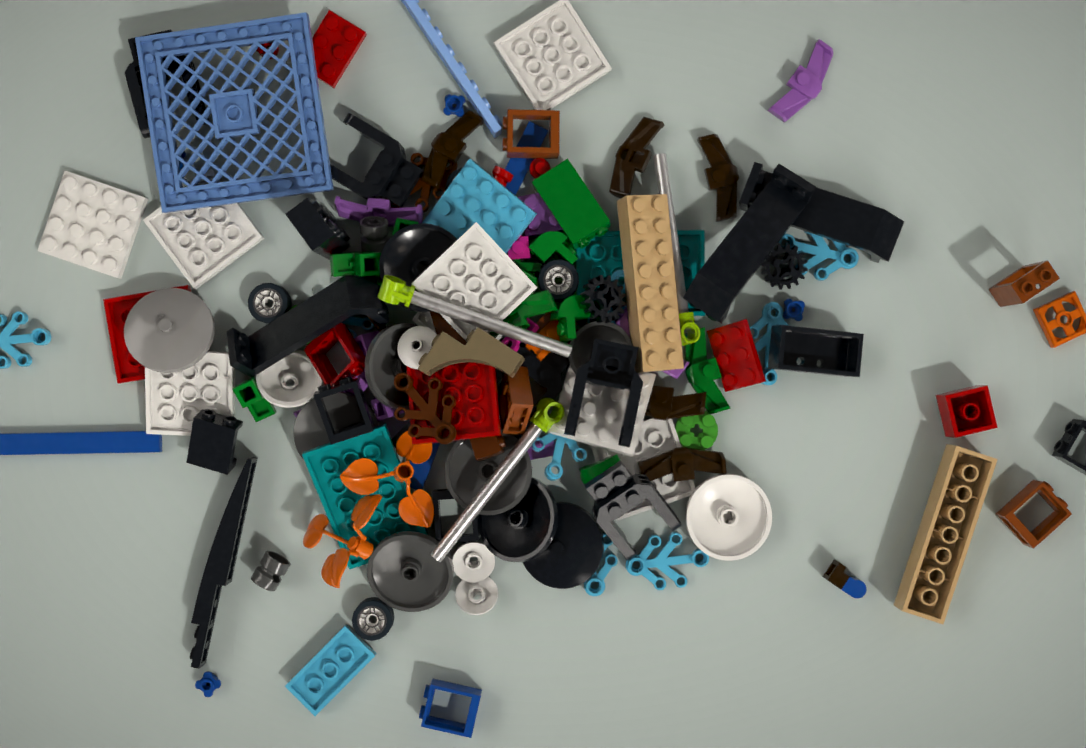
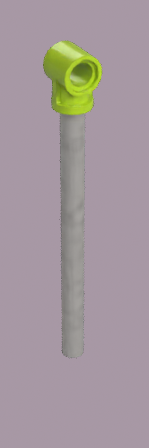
M662 153L654 155L653 160L658 194H667L681 342L682 346L699 340L700 329L694 322V312H689L688 301L683 298L686 293L666 154ZM684 330L687 332V338L684 335Z
M384 275L377 297L386 303L398 305L401 302L406 307H409L411 303L567 358L570 356L572 345L414 291L416 286H407L406 282L398 277Z
M543 398L538 402L537 411L529 420L532 422L530 427L432 551L431 556L439 562L445 558L542 431L547 433L554 423L562 420L565 411L560 403L551 398ZM553 406L552 413L547 414L548 409Z

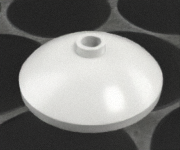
M301 350L294 351L264 371L256 374L257 387L263 398L279 407L292 408L308 403L314 398V393L318 391L317 387L322 385L321 377L307 354ZM289 383L294 384V385L291 386V387L287 386V384H289Z

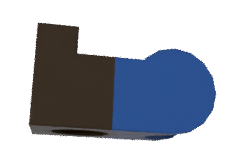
M834 559L822 577L851 597L862 598L867 591L865 583L856 577H850L845 574L844 570L846 567Z

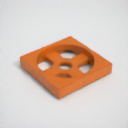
M1075 291L1033 309L1051 348H1055L1086 333V313ZM1062 302H1068L1076 309L1070 312L1065 311ZM1053 307L1056 313L1055 319L1047 322L1045 317L1048 308ZM1062 315H1065L1067 317V322L1065 324L1061 323L1060 317ZM1080 318L1079 326L1075 331L1072 326L1073 321ZM1057 327L1063 328L1066 337H1056L1052 330Z

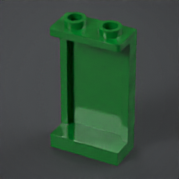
M568 159L532 181L534 190L540 195L566 236H568L574 249L586 247L591 242V239L596 236L601 237L609 231L608 228L611 226L609 218Z

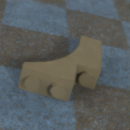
M477 327L475 331L472 330L468 334L466 345H463L445 332L436 335L431 343L432 348L428 354L425 353L420 358L418 369L430 377L438 370L449 365L475 362L497 368L513 378L525 361V358Z

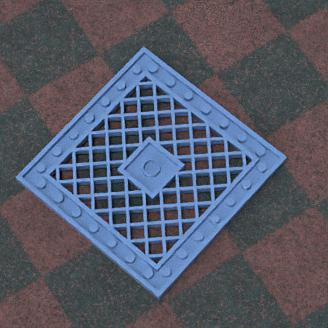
M308 13L135 37L162 213L334 190ZM288 40L289 46L282 41ZM272 43L268 50L261 44ZM279 44L287 49L281 59L273 54ZM251 46L247 53L240 47ZM258 47L266 52L259 62L252 58ZM230 49L226 55H223L218 50ZM237 50L244 55L238 65L231 61ZM208 52L204 59L197 53ZM216 53L223 58L217 68L209 63ZM187 55L183 62L176 57ZM290 56L292 68L285 64ZM194 57L202 61L195 71L188 66ZM270 57L278 61L272 71L264 67ZM173 60L180 64L174 74L167 69ZM249 60L256 64L250 75L243 70ZM228 63L235 67L229 78L222 73ZM207 66L214 71L208 80L200 76ZM283 66L291 71L284 81L276 76ZM185 69L193 74L187 83L179 79ZM261 69L269 74L263 84L255 79ZM240 72L248 77L241 87L234 83ZM165 73H167L171 77L168 83L166 80ZM219 75L226 80L220 90L213 86ZM293 78L295 83V90L289 86ZM197 79L205 83L199 93L192 89ZM273 79L281 83L275 94L267 89ZM176 82L183 86L178 96L171 92ZM252 82L260 87L256 94L252 88L248 89ZM231 85L238 89L237 91L227 92ZM211 88L216 92V94H209V102L204 98V96ZM286 88L294 93L287 103L279 98ZM189 91L196 96L190 106L183 101ZM265 91L272 96L266 106L258 101ZM169 95L175 99L171 105ZM201 100L208 105L202 115L195 110ZM296 100L298 104L299 113L292 108ZM276 101L285 106L278 116L271 111ZM179 104L187 108L181 118L174 113ZM257 105L263 109L259 116L257 112ZM289 110L297 115L291 125L283 120ZM192 113L199 118L194 127L186 123ZM211 113H212L213 123H211L209 120H207V118L209 117V115H210ZM268 113L275 118L269 128L261 123ZM172 117L178 121L175 127L173 126ZM204 122L211 127L205 137L198 132ZM299 122L301 125L302 134L295 130ZM280 123L288 128L282 137L274 133ZM183 125L190 130L185 139L177 135ZM260 127L266 130V133L259 141L253 135L261 134ZM292 132L300 137L294 147L286 142ZM195 135L203 140L197 149L189 144ZM214 135L216 139H222L218 146L210 141ZM271 135L279 140L272 150L265 145ZM244 136L239 142V144L232 139L234 137ZM250 138L257 143L251 153L244 148ZM176 139H177L179 142H181V145L179 146L178 149H177V145H176ZM228 142L236 146L230 156L223 151ZM283 144L291 150L285 159L277 154ZM302 144L304 145L305 156L298 151ZM207 145L215 149L209 159L202 154ZM186 147L194 152L188 161L181 157ZM261 148L270 153L264 162L256 157ZM240 151L248 155V158L242 165L235 160ZM219 154L227 159L221 168L213 163ZM295 154L303 159L297 169L289 164ZM198 157L206 162L200 171L192 166ZM274 157L282 162L276 172L268 167ZM253 160L261 165L255 174L247 170ZM179 161L185 165L181 171ZM232 163L239 168L234 177L226 173ZM211 166L218 171L213 180L205 176ZM286 166L293 171L292 173L281 174ZM190 169L197 174L191 183L184 178ZM265 169L272 174L260 177ZM244 172L251 177L239 180ZM222 176H225L227 179L230 180L227 182H219ZM201 179H204L206 182L209 183L205 185H198Z

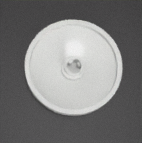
M720 474L703 481L692 492L686 506L685 523L689 536L701 551L715 559L733 561L748 557L763 545L771 529L772 509L766 494L756 483L740 475Z

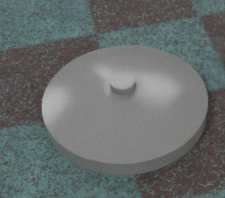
M180 288L156 290L141 298L130 310L124 326V339L130 354L144 367L161 373L179 372L198 363L210 349L215 335V323L210 309L200 297Z

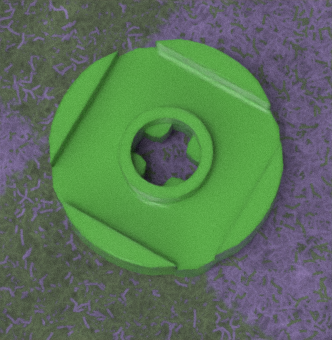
M706 411L702 415L680 417L675 423L680 444L686 448L700 450L710 448L718 435V426L715 418ZM695 424H699V428L702 429L698 436H694V433L690 431L691 428L695 427Z

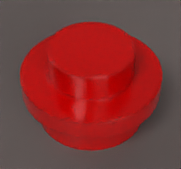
M543 158L534 159L529 166L530 174L535 179L551 169L549 162Z

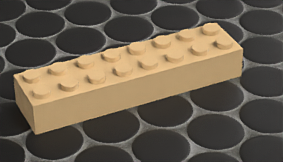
M667 194L627 195L617 201L625 291L627 295L629 333L633 346L639 347L634 369L637 373L683 369L684 363Z
M946 444L894 602L895 607L903 612L944 624L998 459L956 445Z

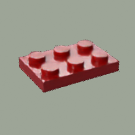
M330 10L312 37L317 77L320 81L335 88L367 34Z
M747 319L707 331L725 392L766 381Z

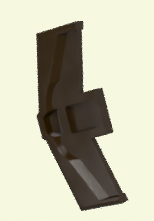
M468 110L445 132L436 135L431 143L432 149L421 176V181L439 190L448 161L456 164L467 147L463 140L477 127L483 125L484 120L481 116Z
M643 117L625 142L619 147L615 155L616 160L609 190L615 197L623 198L630 195L635 171L644 173L652 156L651 151L647 150L646 147L659 130L664 127L662 121Z
M717 134L699 137L697 142L700 144L711 166L704 170L709 191L717 189L716 222L736 218L737 181L739 180L737 167L732 164Z
M653 386L645 415L653 417L655 420L664 421L672 418L702 415L705 413L707 392L674 396V388Z
M685 446L673 448V450L638 463L639 474H646L650 481L671 473L674 482L695 479L694 471L727 474L726 460L723 452L692 449Z

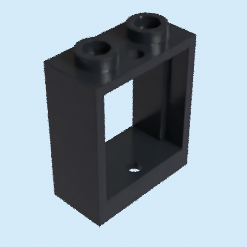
M350 376L339 380L337 385L331 386L328 383L317 387L318 391L313 396L331 445L374 431L375 425L358 378L352 379ZM353 388L364 421L334 431L323 397Z
M1072 419L1066 425L1065 433L1061 440L1055 444V451L1052 456L1086 475V466L1067 456L1081 430L1086 432L1085 420Z
M448 489L432 491L435 536L439 542L444 537L442 536L440 500L454 499ZM479 514L472 522L473 533L462 534L457 542L463 541V544L476 542V540L480 539Z

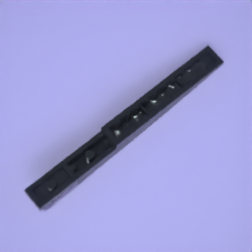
M256 457L248 458L222 516L205 566L191 621L193 624H198L194 633L196 644L190 653L191 667L199 669L207 661L222 586L232 582L258 459Z

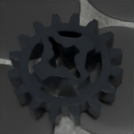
M788 242L785 243L784 247L778 243L777 249H773L766 258V261L761 264L765 268L761 269L760 272L761 274H767L764 280L766 282L771 280V287L778 284L779 290H782L783 285L791 289V283L799 285L797 279L805 278L802 271H808V268L803 266V264L807 263L808 260L801 258L805 253L802 250L797 252L798 247L796 245L790 248ZM785 252V254L782 256H776L777 254ZM795 257L798 261V268H795L793 264ZM770 263L775 268L773 275L770 273ZM781 263H786L788 265V268L781 269L779 265ZM791 275L790 278H788V279H783L784 277Z
M600 275L588 280L589 283L583 286L586 291L580 293V296L585 298L580 303L587 307L584 313L590 312V319L597 317V323L603 321L609 323L618 319L619 315L624 313L621 307L627 305L623 301V298L627 295L621 293L624 287H618V280L611 281L609 275L604 278Z

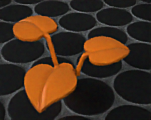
M406 431L396 442V452L399 456L406 457L405 462L400 463L393 471L377 475L378 466L376 463L368 458H360L352 462L340 474L342 483L350 491L359 495H370L376 492L379 488L378 479L394 476L398 482H405L408 497L403 498L398 506L401 519L414 526L425 528L431 526L434 517L433 501L430 495L422 489H418L411 494L410 478L414 474V469L409 460L414 464H421L427 461L432 454V443L412 445V437Z
M367 495L357 502L352 511L351 520L354 521L352 527L359 536H353L349 541L325 530L329 522L326 515L319 514L310 521L303 538V545L306 548L311 549L315 547L321 540L322 534L347 544V548H349V550L345 548L337 549L335 554H330L325 560L321 575L323 580L330 586L340 588V580L350 555L367 559L372 554L374 546L366 541L367 536L360 529L370 520L383 497L382 495Z

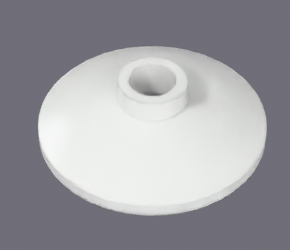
M415 326L405 331L400 337L397 347L400 360L406 366L418 369L420 358L425 353L428 354L432 348L431 343L437 334L425 326ZM419 342L420 347L418 349H414V344Z
M465 543L453 555L454 572L459 578L467 582L482 581L494 569V554L483 543ZM470 557H477V560L471 561Z
M490 577L479 582L462 580L456 589V602L460 609L468 614H484L491 610L497 602V585ZM476 595L481 596V598L478 600L474 599Z

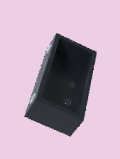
M306 198L286 213V216L310 249L324 258L330 260V254H340L351 247L348 242L351 238L344 229L336 225L338 221L335 216L317 201L313 202Z
M788 325L772 326L768 369L860 377L864 334ZM798 358L801 359L800 365L797 364ZM818 360L821 361V365L819 367L817 366Z

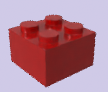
M975 385L936 395L946 437L957 438L998 428L988 385Z

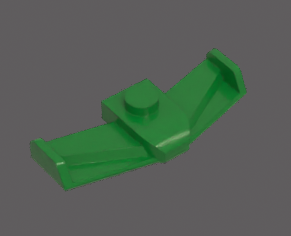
M549 290L530 294L503 322L526 329L530 327L527 320L528 317L557 311L558 308ZM492 331L489 333L494 338L499 335Z
M705 327L700 328L699 340L685 345V359L689 362L685 373L688 382L691 383L696 393L707 392L705 408L709 414H714L731 407L714 382V380L722 377L716 358L707 359Z

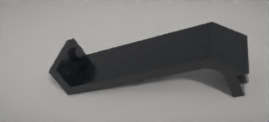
M754 162L739 200L740 210L747 211L770 182L773 173L764 171L763 164ZM816 187L811 201L791 227L868 252L872 255L870 261L879 263L880 259L889 262L904 221L885 209Z
M778 164L773 171L770 182L696 274L683 296L690 306L700 309L706 313L709 319L722 324L734 299L809 204L816 186L781 164Z
M345 275L249 337L245 333L231 328L227 331L230 366L252 378L353 315H367L381 326L389 322L388 307L384 301L377 297L381 286L377 283L376 275Z

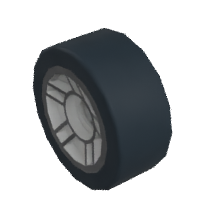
M561 259L552 260L541 268L538 276V285L541 291L549 290L555 302H560L576 293L579 277L575 267L568 261ZM555 277H562L563 282L559 285L554 282Z
M263 283L256 286L250 292L248 298V309L251 315L256 320L267 324L292 308L289 293L283 287L273 283ZM269 299L273 301L272 307L266 306L270 301Z
M378 597L367 598L353 612V629L363 639L370 641L379 640L386 636L393 626L394 611L392 607L382 602ZM371 615L377 617V621L375 623H373V620L369 618Z

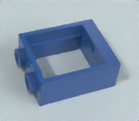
M433 678L430 685L426 684L423 696L427 698L426 706H421L419 718L422 719L421 727L471 738L482 689ZM436 689L472 697L466 724L430 716Z

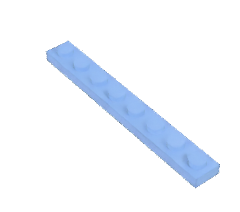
M401 0L473 108L483 118L484 124L494 139L501 135V126H503L501 120L497 115H492L489 110L491 108L489 102L485 97H480L477 92L479 91L478 86L474 80L471 79L469 81L465 75L467 71L461 62L457 63L453 57L455 55L453 49L449 44H444L442 41L443 35L438 27L435 26L433 28L429 22L431 18L425 9L421 10L417 4L419 0Z

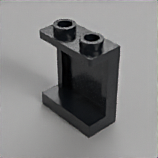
M210 409L201 410L193 418L186 463L228 475L236 466L237 458L233 456L238 430L242 427L243 421L236 419L234 416L218 414Z

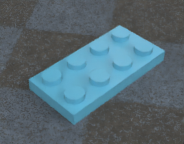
M346 624L285 687L316 716L377 653Z

